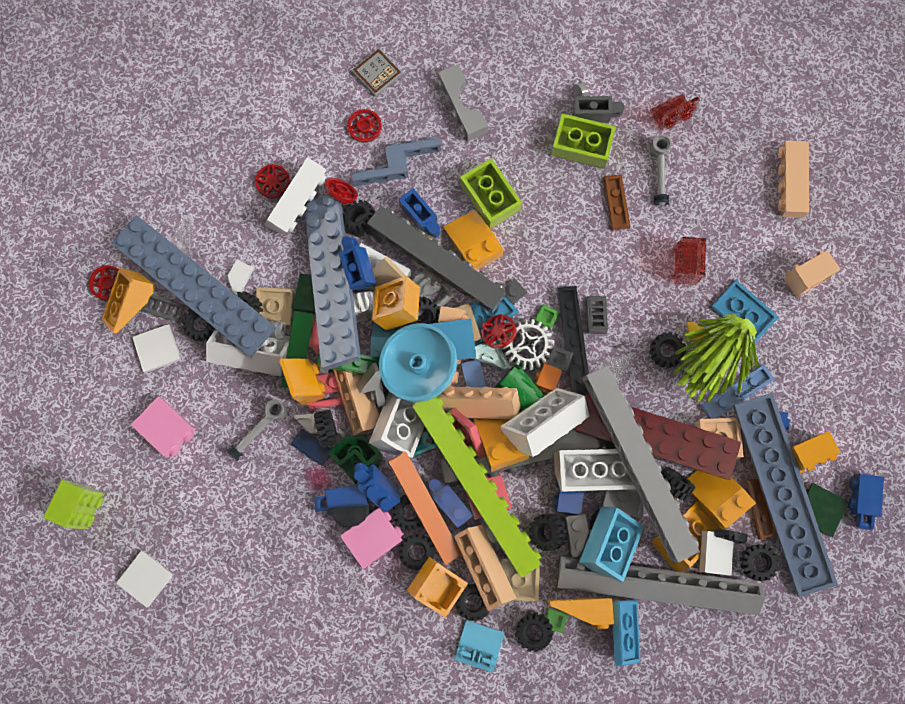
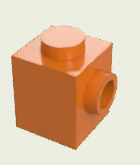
M544 363L541 372L537 370L533 381L537 382L536 386L544 395H547L556 389L562 370Z

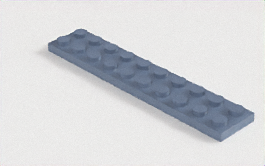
M324 195L308 201L304 205L307 207L305 219L321 368L325 371L361 359L353 292L347 282L338 253L343 251L341 241L345 237L342 205L339 200L330 195Z
M136 215L111 242L249 357H252L275 331L276 327L139 216Z
M773 393L733 405L797 596L802 597L837 586L838 583Z

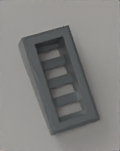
M152 294L141 310L143 313L179 323L185 305ZM155 300L156 303L154 308L150 309L152 301ZM160 302H161V303H163V306H162L161 311L159 312V311H157V309H158L159 304H160ZM167 304L171 305L168 314H165ZM174 307H178L175 317L171 316Z
M587 296V334H606L608 332L606 296ZM591 302H602V305H592ZM592 309H602V312H592ZM592 316H602V319H592ZM592 323H602V326H593Z

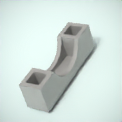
M459 64L438 72V87L440 91L444 90L446 94L444 96L447 106L451 105L453 109L451 113L454 121H458L460 124L459 131L461 136H466L467 141L487 134L488 125L482 112L466 108L459 100L461 91L466 87V79Z

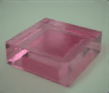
M327 466L308 471L313 491L332 485Z

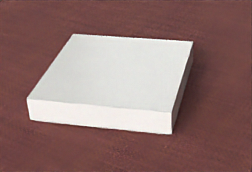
M169 324L133 337L144 373L181 360Z
M702 531L699 571L731 576L733 542L715 537L714 532Z
M141 551L116 584L145 607H149L174 574L146 552Z

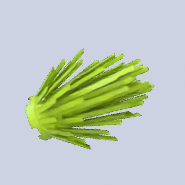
M732 313L725 315L723 318L701 319L699 321L702 323L698 324V326L709 327L684 334L687 337L685 341H689L709 333L675 352L677 355L699 344L680 359L685 362L674 371L675 375L695 359L684 370L686 372L677 382V386L681 385V387L685 386L688 382L685 392L689 393L691 391L688 395L690 398H693L700 389V395L696 400L700 402L709 389L711 393L706 402H710L713 395L717 393L730 366L720 388V393L724 395L727 386L732 387L740 357H742L738 393L741 392L742 382L745 381V377L748 378V375H750V367L752 369L754 366L753 358L755 366L759 367L756 354L757 349L754 342L757 332L752 322L747 318L742 319L737 317V314Z

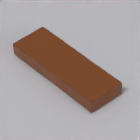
M622 174L605 176L603 181L611 231L629 229L631 226Z
M758 479L747 480L748 494L756 503L751 508L758 540L777 537Z

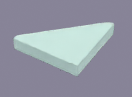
M485 343L475 346L476 358L472 359L505 371L511 369L501 349L490 348Z

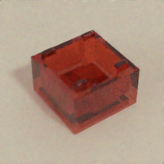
M682 237L677 242V246L672 249V253H675V274L671 276V279H674V284L697 285L705 276L706 238Z

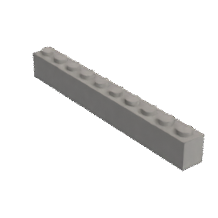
M606 366L582 378L671 562L678 563L700 552L696 537L691 535L688 529L689 523L679 511V502L675 497L673 498L670 492V484L663 478L661 466L657 460H654L651 454L653 452L648 442H645L642 436V427L636 423L633 417L634 411L631 406L627 405L624 399L625 393L621 387H618L615 381L616 375L614 371Z
M561 556L558 568L557 588L754 615L760 614L765 601L763 584L757 582L631 565L628 568L624 582H619L592 571L581 564L579 558Z

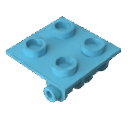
M466 620L454 660L493 673L505 633Z

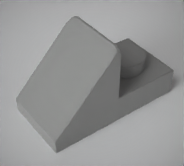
M373 363L357 383L359 393L370 392L372 401L376 400L378 407L386 406L380 371L377 364Z

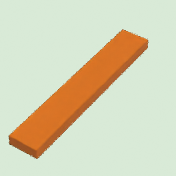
M404 451L388 461L390 467L443 563L446 565L461 556L460 549L407 452Z

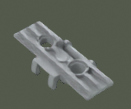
M425 269L412 281L420 287L419 296L421 297L424 296L429 299L436 292L439 293L442 290L446 293L435 303L439 310L441 306L456 298L451 291L453 287L447 283H440L437 280V276ZM420 310L418 312V317L423 313L426 315L427 310Z

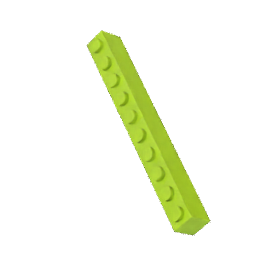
M439 395L428 401L416 403L413 405V408L520 577L522 578L542 565L539 561L542 558L536 548L531 549L528 544L531 540L525 531L521 532L517 527L520 524L514 513L510 515L506 508L509 505L503 496L499 498L496 494L497 486L492 479L488 481L484 475L487 473L482 463L477 464L474 459L477 455L471 445L468 447L463 442L466 439L460 428L456 430L452 423L455 420L450 412H444L442 408L444 403Z

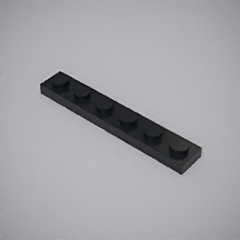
M577 286L557 288L565 350L573 353L568 367L571 392L586 397V394L589 392L582 378L589 374Z

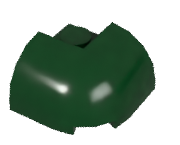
M349 435L342 439L328 453L356 484L358 481L354 477L355 464L364 463L367 467L374 464L378 468L383 460V455L375 446L369 443L370 440L365 436Z

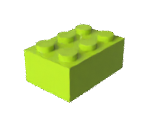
M562 113L551 156L605 169L616 126Z
M492 158L460 177V186L490 229L521 211L522 201Z
M61 480L43 518L64 528L87 529L95 520L93 515L96 509H99L103 504L104 498L102 497L104 493L81 483Z

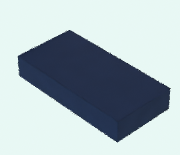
M304 429L300 430L291 443L292 446L321 466L330 457L328 452L331 448H323L320 440Z

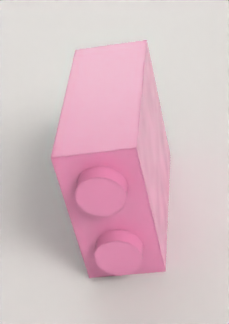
M159 396L131 424L151 445L168 458L170 456L174 457L180 451V446L184 441L188 442L193 438V432L196 430L170 404Z
M380 508L368 515L360 525L352 527L340 536L363 569H366L403 541L401 537L404 534L397 525L393 527L390 522L392 517L388 511L385 513Z

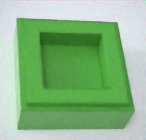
M542 304L535 322H541L542 326H547L551 330L560 312Z
M548 608L546 619L548 618L550 620L549 623L553 625L552 631L564 632L568 613Z

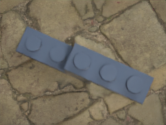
M429 137L423 141L411 140L405 144H390L385 147L388 168L377 167L371 171L359 170L353 173L354 187L409 178L406 157L441 151L440 138Z

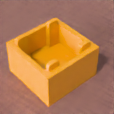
M407 276L375 287L372 320L386 331L417 321L420 287Z
M830 431L816 435L791 447L800 474L805 472V469L807 471L814 470L815 464H823L827 462V459L829 461L836 460V455L841 453Z
M428 557L407 589V592L446 618L468 583L431 557Z

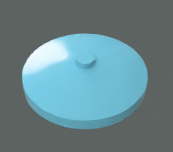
M424 323L411 324L396 331L385 343L379 359L380 376L386 388L396 397L408 402H424L441 394L451 383L457 367V354L450 338L439 328Z

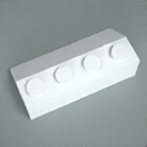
M307 157L268 217L265 227L283 235H286L288 231L292 232L297 225L294 222L297 216L302 217L307 209L304 206L307 200L312 201L317 192L314 189L317 185L321 186L325 181L326 176L324 174L326 169Z
M215 329L206 343V362L266 373L272 376H282L283 370L279 360L286 359L290 336H284V338L280 339L269 337L256 353L249 357Z
M556 388L503 424L500 428L519 452L534 457L543 449L552 445L557 439L567 434L575 426L581 424L590 415L585 396Z
M389 391L385 401L386 406L382 408L369 443L383 452L399 455L406 451L409 458H413L425 426L413 408V405L418 402L402 400Z
M617 449L559 450L554 453L555 475L561 492L636 489Z

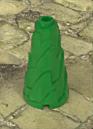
M517 363L511 368L510 373L507 372L494 387L517 388L521 407L520 413L545 396Z

